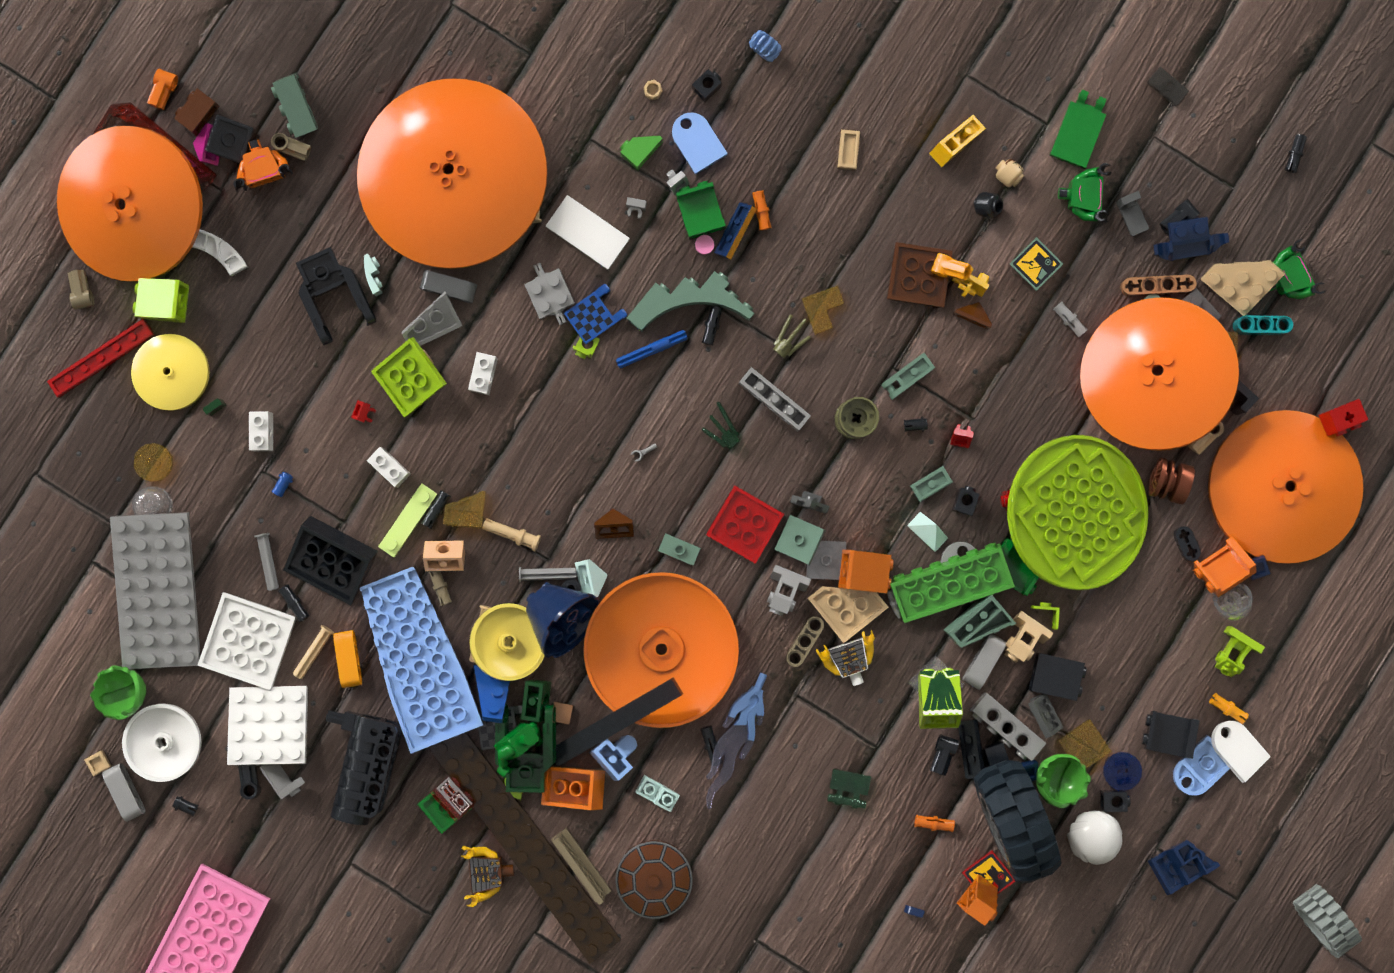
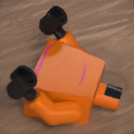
M253 140L248 143L251 152L243 155V160L239 164L237 178L233 185L236 192H238L240 187L247 191L246 184L252 189L286 178L285 174L287 172H290L291 175L293 172L288 165L287 159L278 151L271 150L269 147L262 148L259 140Z

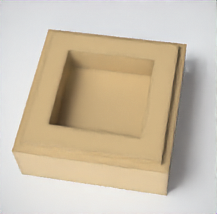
M104 750L84 759L93 776L112 767Z

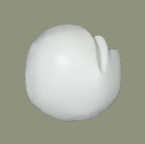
M1093 810L1079 814L1075 822L1070 825V832L1067 834L1073 854L1081 858L1082 861L1095 865L1105 864L1114 859L1122 846V830L1118 821L1104 811Z

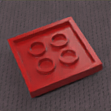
M734 485L706 536L756 564L784 514Z

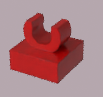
M357 400L351 418L363 423L365 421L372 422V419L368 418L367 414L369 411L375 413L376 410L371 408L370 404Z
M958 424L953 431L950 445L969 448L974 434L971 431V427L968 426L966 430L960 429V424Z

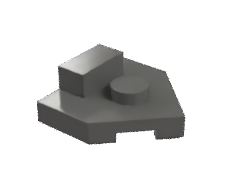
M803 491L801 497L791 496L790 502L792 504L824 514L828 513L829 506L820 503L822 496Z

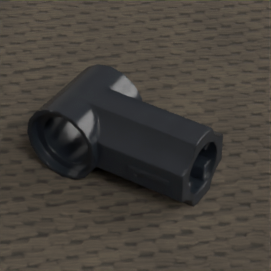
M1186 199L1174 209L1175 211L1160 223L1161 229L1169 235L1168 223L1194 219L1200 212L1189 199Z
M942 734L939 735L930 771L946 776L951 759L956 754L959 740Z
M238 765L241 796L248 800L257 798L261 793V786L258 782L256 765ZM249 785L253 786L255 789V792L252 796H250L247 793V787Z

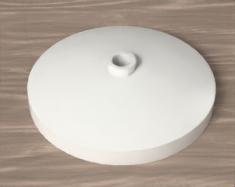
M155 704L143 708L130 719L123 733L122 749L128 765L135 773L150 781L165 782L184 775L193 767L201 750V734L194 718L184 709L171 704ZM163 738L166 739V740H165V742L167 743L166 745H164V744L162 743Z

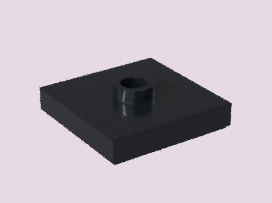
M216 114L204 151L240 164L243 160V155L246 154L254 128Z

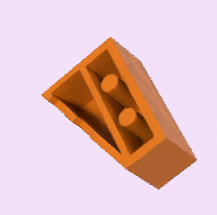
M978 874L956 903L967 914L985 926L988 921L992 922L997 916L998 888Z

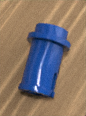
M284 471L282 474H279L280 478L272 490L274 494L283 497L289 484L293 483V476Z

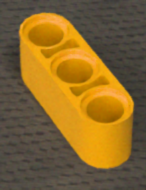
M354 630L334 633V646L341 687L348 688L362 685V674Z

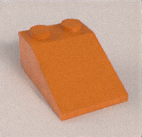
M551 766L545 772V792L542 793L541 805L584 810H603L605 771Z

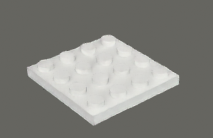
M223 592L198 666L271 690L289 642L296 616Z
M281 686L272 687L271 690L262 687L230 688L227 765L306 764L308 687Z

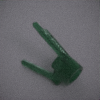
M717 402V406L730 430L726 431L712 415L709 418L723 433L721 436L723 440L704 427L701 430L720 443L723 448L726 446L728 449H731L740 441L739 433L735 430L721 403Z

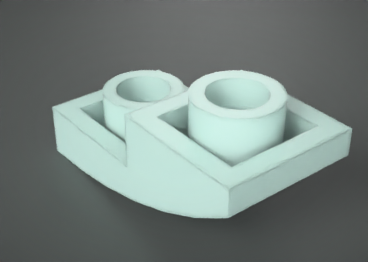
M369 254L364 255L365 275L373 295L378 296L382 294L380 288L383 286L378 277L374 278V276L380 273L378 270L380 265L375 256L371 257Z
M646 775L643 776L635 790L637 794L669 812L672 811L680 796L678 793Z

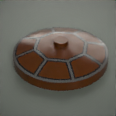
M650 840L633 846L624 854L617 867L615 883L619 898L631 912L644 918L659 919L674 914L685 904L691 893L693 876L689 861L677 847L664 841Z

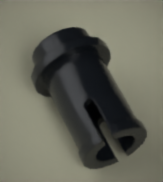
M921 417V419L904 420L905 432L916 430L924 432V430H928L927 418Z
M177 796L172 807L175 808V811L180 810L194 816L196 812L189 809V807L197 810L199 805L183 799V796Z

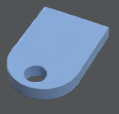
M685 113L674 122L672 128L673 140L695 175L727 156L728 153L703 116L697 113ZM683 120L691 121L692 125L689 129L681 127L680 124Z
M1206 735L1195 745L1193 759L1183 757L1176 764L1173 771V779L1175 785L1182 792L1188 795H1200L1206 792L1230 768L1215 752L1210 736ZM1185 777L1191 779V784L1187 788H1184L1181 784L1182 779Z

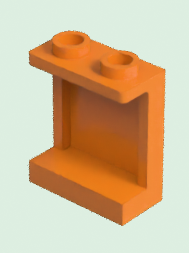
M1233 537L1226 540V546L1199 563L1196 560L1193 570L1198 579L1205 581L1207 590L1211 594L1215 593L1217 597L1225 594L1257 572L1256 564Z

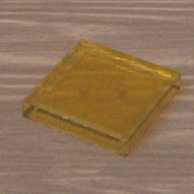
M1090 719L1057 740L1066 754L1077 757L1086 768L1112 752Z

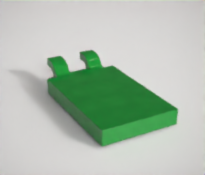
M1085 90L1079 92L1076 103L1070 101L1049 155L1083 169L1087 167L1105 120L1106 114L1101 112L1107 100L1100 96L1094 107L1085 104L1089 94Z

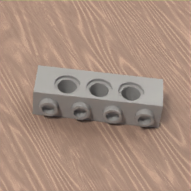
M752 367L739 381V385L797 432L811 417L810 414Z
M986 692L970 708L973 712L972 717L980 723L984 721L988 724L987 729L994 735L997 733L1003 737L1001 741L1009 748L1014 746L1018 750L1016 754L1024 761L1027 758L1032 761L1047 744ZM991 710H995L997 713L994 720H989L987 717L988 712ZM1005 723L1011 724V730L1008 733H1004L1002 730V726ZM1024 735L1026 737L1025 744L1018 745V737Z

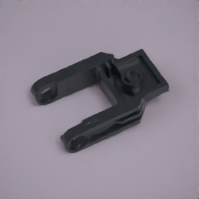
M332 247L296 262L304 280L298 293L324 346L332 343L333 339L314 297L337 289L346 282L359 310L362 311L366 319L367 326L377 322L354 270L339 265Z

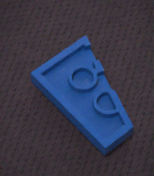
M474 665L483 721L502 723L510 681L494 679L485 674L477 665Z

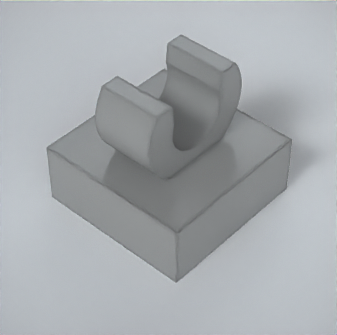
M670 170L666 174L669 177V181L666 183L675 196L680 188L687 187L690 184L682 171L676 174L673 170Z
M628 197L626 203L627 208H629L627 211L628 217H631L632 211H637L638 219H641L642 211H646L647 201Z

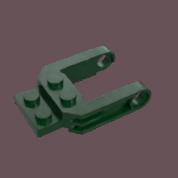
M507 704L505 706L503 722H495V744L509 733V708ZM544 705L543 752L526 751L521 756L508 760L507 766L512 769V772L506 775V792H545V772L556 762L555 705ZM495 749V764L499 767L498 752Z

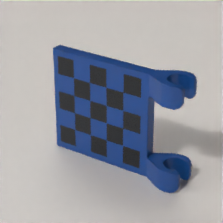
M603 284L564 313L585 344L627 317L624 309L619 310L612 316L601 301L600 297L610 291L606 284Z

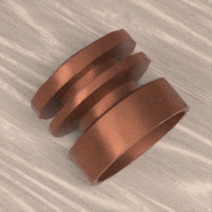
M1161 457L1157 461L1150 477L1149 496L1156 497L1158 495L1159 499H1164L1168 493V500L1170 502L1183 505L1192 488L1195 474L1194 466L1179 463L1175 469V462L1173 460L1168 462L1166 458Z

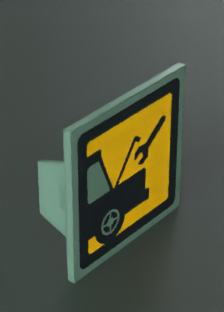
M1036 237L1010 265L1037 291L1063 263Z

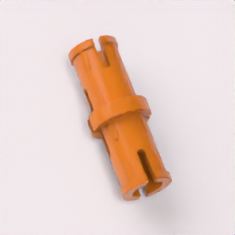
M764 190L753 192L752 196L755 208L757 209L755 214H757L759 230L772 228L768 213L770 210L766 204Z
M916 815L914 826L928 828L935 832L936 830L953 832L955 820L941 819L938 816Z

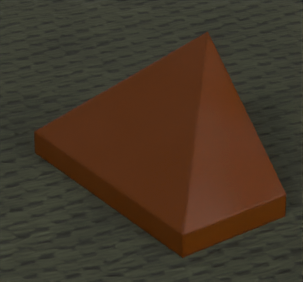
M980 302L958 308L953 313L954 316L988 330L992 326Z
M611 509L594 523L596 539L634 537L633 520L615 509Z

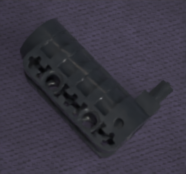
M328 710L326 715L327 722L339 724L341 729L351 731L330 817L349 824L368 825L370 818L380 813L385 806L401 741L402 729L399 722L351 711H346L343 714ZM384 746L389 748V754L384 751ZM375 784L380 787V792L375 789Z

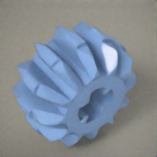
M762 30L754 33L749 41L753 51L769 62H773L782 50L781 45Z

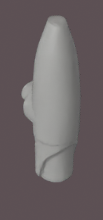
M893 590L887 591L890 605L899 619L901 618L898 604Z

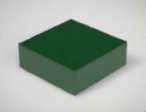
M217 398L205 406L203 411L206 415L212 416L224 408L226 403L222 399Z

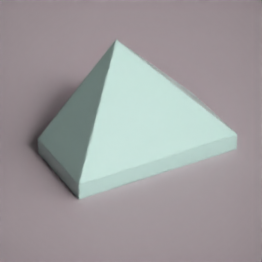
M921 512L907 525L934 552L948 539L943 531Z
M590 559L576 562L575 567L578 581L581 585V592L590 593L598 597L608 575Z

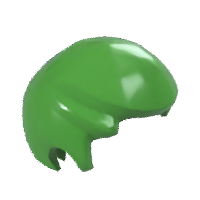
M113 665L97 674L98 678L93 684L95 689L90 694V697L94 702L95 708L103 713L104 717L123 720L133 715L142 706L146 696V685L137 672L129 670L128 667Z
M1055 754L1041 762L1037 770L1036 784L1038 793L1045 802L1057 808H1066L1070 804L1076 805L1080 799L1088 796L1087 786L1091 778L1087 773L1085 765L1081 764L1077 757L1069 754Z

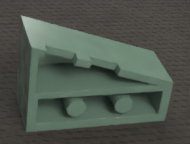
M297 73L276 80L272 83L274 87H271L274 97L280 100L281 105L279 109L282 116H286L288 119L287 128L291 135L294 134L295 138L318 129L312 110L305 98L304 89L301 88L298 81L299 76Z
M989 595L975 601L950 623L944 631L956 645L962 648L983 639V637L989 634L999 632L1001 629L1017 623L994 596Z

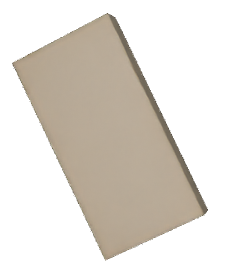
M841 129L837 168L857 169L860 131Z

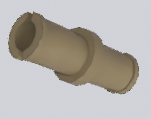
M428 571L434 585L432 587L433 591H436L440 606L452 603L446 587L448 586L447 582H444L441 571Z

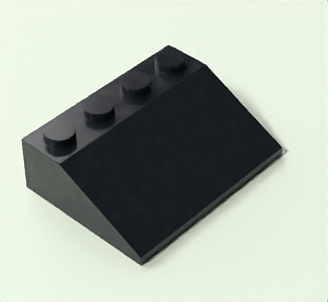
M310 516L299 529L283 571L351 606L373 565L378 551Z

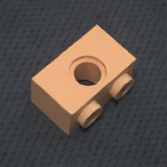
M425 541L423 553L425 571H464L465 549L463 541Z

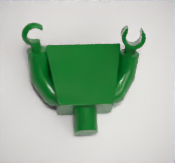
M520 723L494 745L498 752L499 767L497 773L503 778H506L507 773L510 774L512 772V769L507 766L508 760L521 756L536 742H539L536 744L537 747L543 744V737L536 723Z

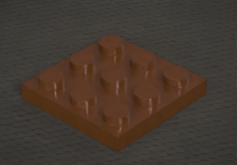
M896 242L887 300L944 308L949 276L947 278L933 274L931 269L938 253L952 257L953 251Z

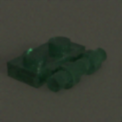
M833 768L829 788L837 789L836 795L828 794L827 801L834 802V805L840 806L844 804L854 809L858 807L865 809L866 801L859 800L860 794L868 796L871 776ZM843 791L854 793L853 798L843 797Z

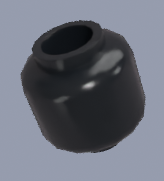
M982 192L975 198L974 208L979 216L995 218L1003 210V201L998 194Z

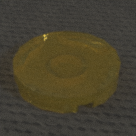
M155 443L146 444L135 453L134 469L144 480L160 481L166 478L172 470V455L163 445Z

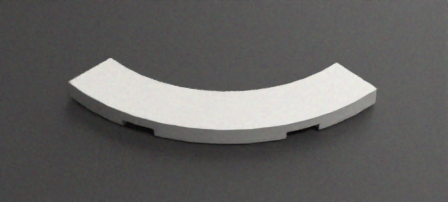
M199 229L192 248L205 251L215 257L226 268L230 276L248 268L244 259L231 245L212 233Z

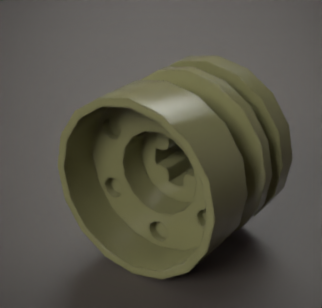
M854 397L843 402L837 408L834 416L835 426L844 437L860 439L871 434L877 428L879 411L871 400L864 397ZM857 415L859 417L857 422H852L853 416Z

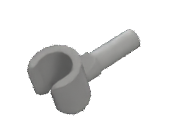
M653 444L643 450H634L631 455L638 452L640 458L635 461H641L644 455L656 449L657 445Z

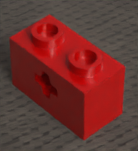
M1360 399L1318 415L1326 435L1335 434L1336 437L1347 433L1346 429L1348 428L1352 431L1362 427L1361 423L1368 420Z

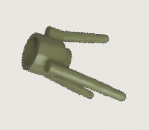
M789 315L777 340L773 343L775 345L773 350L784 359L787 355L790 357L794 351L811 339L810 336H807L791 348L793 345L790 342L807 322V319H803L787 340H782L792 319V315Z

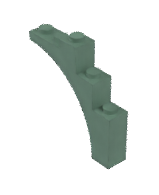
M714 271L701 288H698L699 284L693 278L687 279L685 277L676 289L669 294L670 290L664 284L658 285L655 283L629 314L627 321L643 332L654 320L671 310L683 306L702 304L728 309L748 321L752 319L754 313L752 312L753 308L748 303L744 302L742 304L737 300L738 295L733 291H726L729 287L728 277L721 272L718 274Z

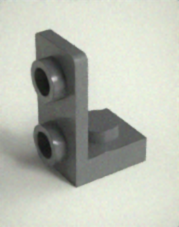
M1139 191L1122 197L1116 202L1131 236L1149 229L1137 202L1141 198Z

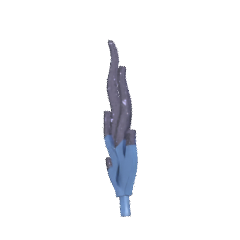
M763 673L759 674L755 686H752L732 704L728 716L722 725L724 728H727L739 713L736 722L722 735L714 749L711 770L706 778L711 779L717 773L723 755L724 764L720 774L708 789L706 797L708 809H711L715 793L732 776L735 759L740 747L745 743L739 756L742 760H744L751 749L755 739V716L756 724H762L764 705L763 690L761 689L767 677Z

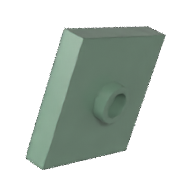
M790 515L774 550L810 565L826 530Z

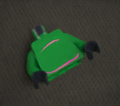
M1103 163L1100 167L1087 169L1076 175L1069 182V188L1058 189V199L1068 200V209L1072 210L1073 214L1083 221L1099 220L1103 224L1108 222L1106 219H1102L1103 215H1109V213L1102 210L1104 176H1101V174L1106 176L1112 174L1110 171L1106 173L1104 171L1107 166H1111L1110 164Z
M1298 239L1294 246H1289L1277 255L1273 263L1285 272V275L1268 292L1277 289L1280 295L1285 294L1288 298L1304 299L1314 296L1315 293H1326L1327 290L1322 292L1318 290L1319 285L1325 283H1314L1300 254L1306 246L1299 248L1297 243L1303 239Z

